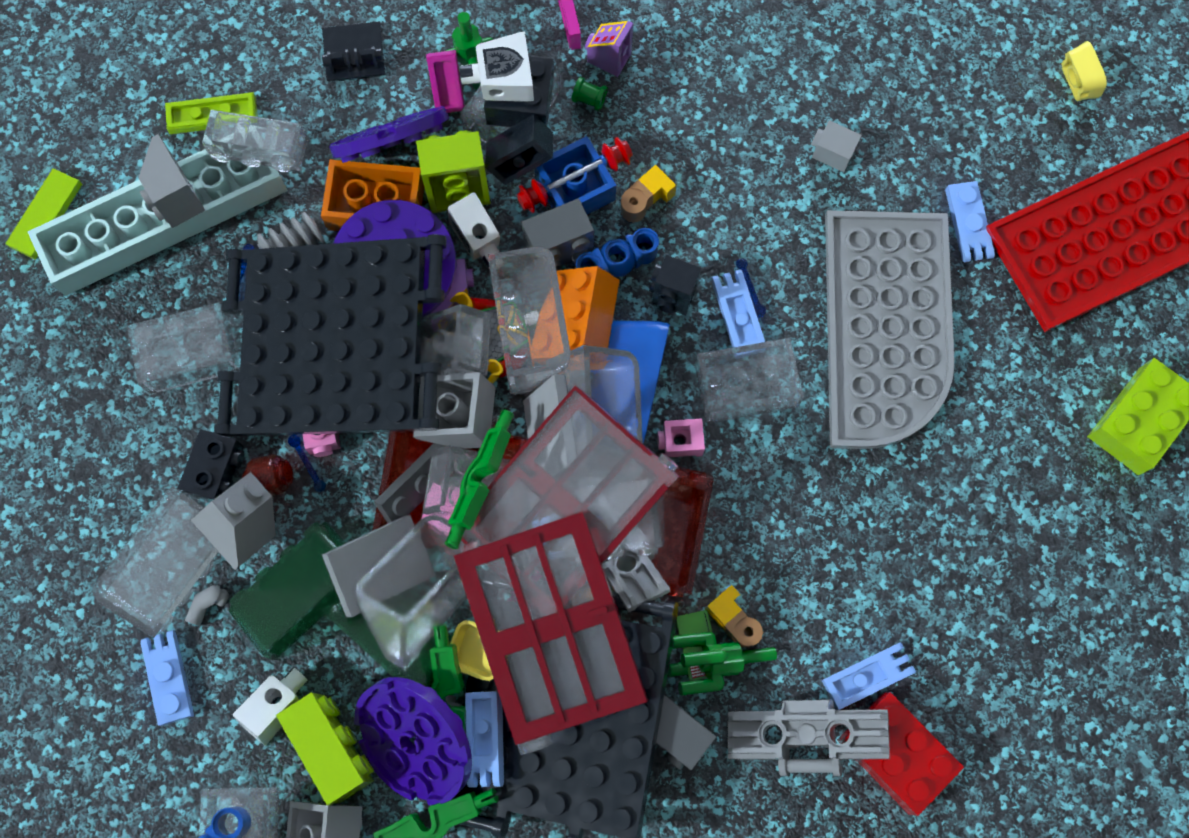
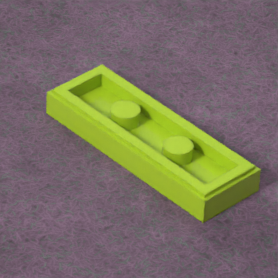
M254 92L165 103L167 131L170 135L258 124L257 102Z
M53 168L5 244L9 248L36 260L38 254L28 231L64 215L83 184L79 180Z

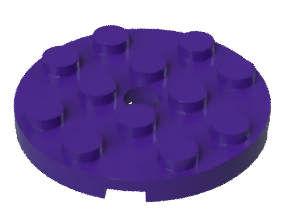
M445 106L430 108L397 118V120L384 125L379 124L331 143L329 148L333 158H341L342 163L359 158L360 153L362 158L379 153V149L382 148L381 146L385 149L402 143L401 139H403L405 144L421 139L422 131H425L426 135L443 129L442 123L447 121L449 116Z
M385 200L370 204L354 213L343 224L335 237L334 243L418 238L427 237L432 234L444 235L447 238L442 259L441 289L444 290V299L451 290L457 268L456 251L452 238L438 217L418 204L403 200ZM425 250L424 290L428 289L430 250ZM442 302L423 303L422 318L433 312Z
M389 677L376 682L360 696L354 713V725L360 726L363 738L358 743L375 773L391 789L411 801L417 797L427 800L428 805L450 801L465 787L472 770V754L468 738L463 729V722L456 713H453L433 688L425 687L410 679ZM409 738H416L414 740L415 745L410 741Z

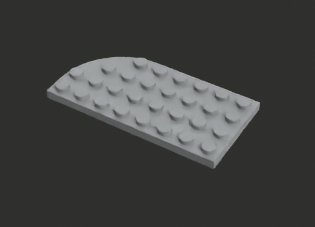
M827 210L825 214L830 448L874 449L886 447L909 438L923 428L939 411L951 387L954 373V338L948 213Z

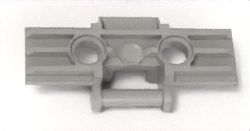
M594 482L572 492V494L583 503L598 485ZM603 492L588 508L597 517L603 518L605 520L604 523L609 528L623 515L613 508ZM637 525L608 557L609 561L602 564L610 588L612 587L618 593L628 612L635 610L646 601H653L670 592V587L651 562L655 556L654 550ZM571 539L566 545V550L571 556H575L580 564L581 559L574 539Z
M829 699L785 700L782 703V709L775 711L728 712V759L778 760L780 776H788L789 773H833V776H842V759H890L888 710H835L833 700ZM774 725L779 726L782 730V739L777 744H769L765 739L766 730ZM838 725L847 726L850 732L849 739L843 744H836L835 727ZM799 746H823L824 748H829L830 759H789L790 749L799 748Z

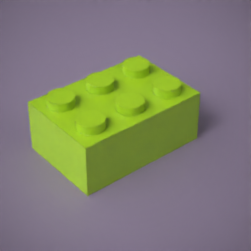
M464 130L457 132L455 135L443 137L431 135L423 140L416 141L421 176L432 213L448 211L449 206L473 192L476 193L482 205L491 204L479 131L471 132Z
M1156 358L1151 359L1136 371L1087 437L1138 476L1153 469L1189 421V383Z
M311 692L276 714V717L326 805L339 804L372 783L374 780L370 774L374 772V769L364 754L360 756L353 746L357 743V740L348 726L343 727L337 716L341 713L335 701L331 697L327 698L325 695Z

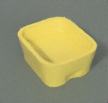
M1086 41L1067 52L1065 60L1062 62L1063 73L1076 101L1100 98L1107 85L1106 75L1092 44Z
M467 620L462 621L456 627L450 643L455 644L457 647L461 672L481 680H493L494 678L476 623Z

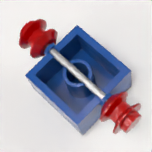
M586 136L554 152L553 159L534 169L535 179L531 180V187L526 189L519 185L520 192L517 193L519 203L524 210L529 209L532 213H535V205L539 203L547 207L549 202L553 209L579 198L586 214H589L615 201L616 184L606 167L617 172L619 163L623 162L629 166L630 158L633 157L629 144L626 140L621 141L616 137L614 139L615 145L611 147L606 143L602 145V155L599 156Z

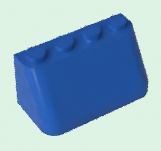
M613 320L605 368L590 369L589 372L595 373L592 384L586 383L584 392L644 444L670 323ZM579 413L576 431L581 432L580 442L590 443L599 433L600 429L586 416ZM607 435L598 444V446L624 451Z

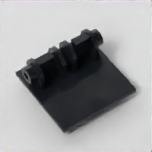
M380 21L322 28L324 46L322 61L323 66L326 68L327 81L385 75Z

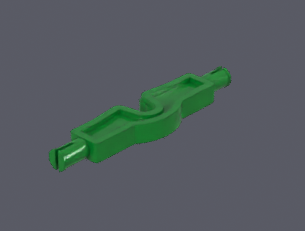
M501 410L495 428L487 431L477 457L472 461L463 477L460 496L448 522L452 528L444 544L449 548H459L465 530L472 529L489 493L487 485L481 481L484 477L496 473L499 469L511 437L508 428L514 418V414L508 410Z
M447 624L433 625L436 646L430 649L434 679L431 688L437 692L438 696L449 706L453 713H456L461 718L463 729L466 733V708L464 706H451L446 702V696L454 695L455 693L459 694L464 689L457 647L455 644H449Z
M494 788L478 795L471 791L452 798L446 803L431 805L428 809L431 820L430 829L424 826L418 814L414 812L396 823L374 832L373 837L442 838L453 826L482 813L481 808L497 803L499 801L498 795L485 799L497 792Z

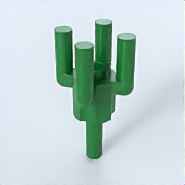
M461 12L458 15L459 27H456L452 34L454 48L445 51L456 50L457 60L463 65L478 63L476 46L494 39L491 37L482 39L479 35L478 27L471 24L470 15L467 12ZM481 83L472 84L475 90H481Z
M712 632L674 635L672 649L702 646V651L681 654V662L669 664L668 675L669 677L688 675V667L698 666L702 673L705 672L708 679L679 682V694L683 696L720 691L725 685L723 676L738 675L740 672H743L744 664L776 660L777 652L774 647L742 651L738 642L717 644L716 637Z

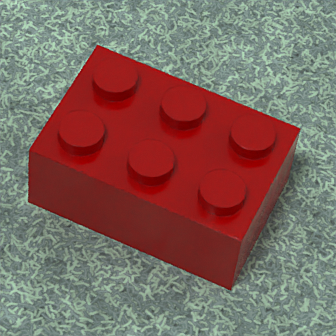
M891 692L883 693L866 710H888L890 759L855 760L908 815L919 816L959 774L964 766ZM849 729L837 739L840 744L847 742L849 739Z

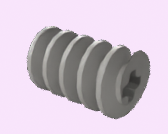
M306 212L301 214L302 223L298 222L294 217L290 219V229L283 222L280 223V234L269 228V239H266L260 233L257 234L259 249L316 245L317 239L323 244H326L314 219Z

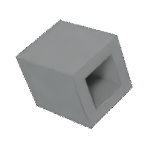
M829 120L824 130L818 129L811 143L812 146L816 147L812 158L845 172L862 135Z

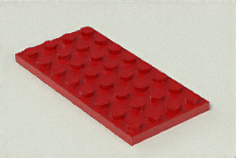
M1189 131L986 226L996 252L1045 333L1189 264Z

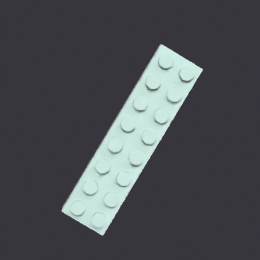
M255 126L177 162L205 211L174 228L165 219L162 221L158 220L152 208L148 207L141 196L140 191L144 190V187L140 180H137L28 231L50 283L64 296H67L287 192L288 190Z

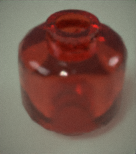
M271 454L251 459L242 476L243 478L251 472L272 496L284 494L288 490L289 485L292 484L293 469L289 461L284 460L278 454Z

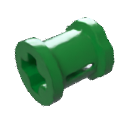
M580 76L573 89L571 101L574 103L580 101L593 106L595 111L600 112L607 97L608 86L603 85L599 87L586 82L585 78Z

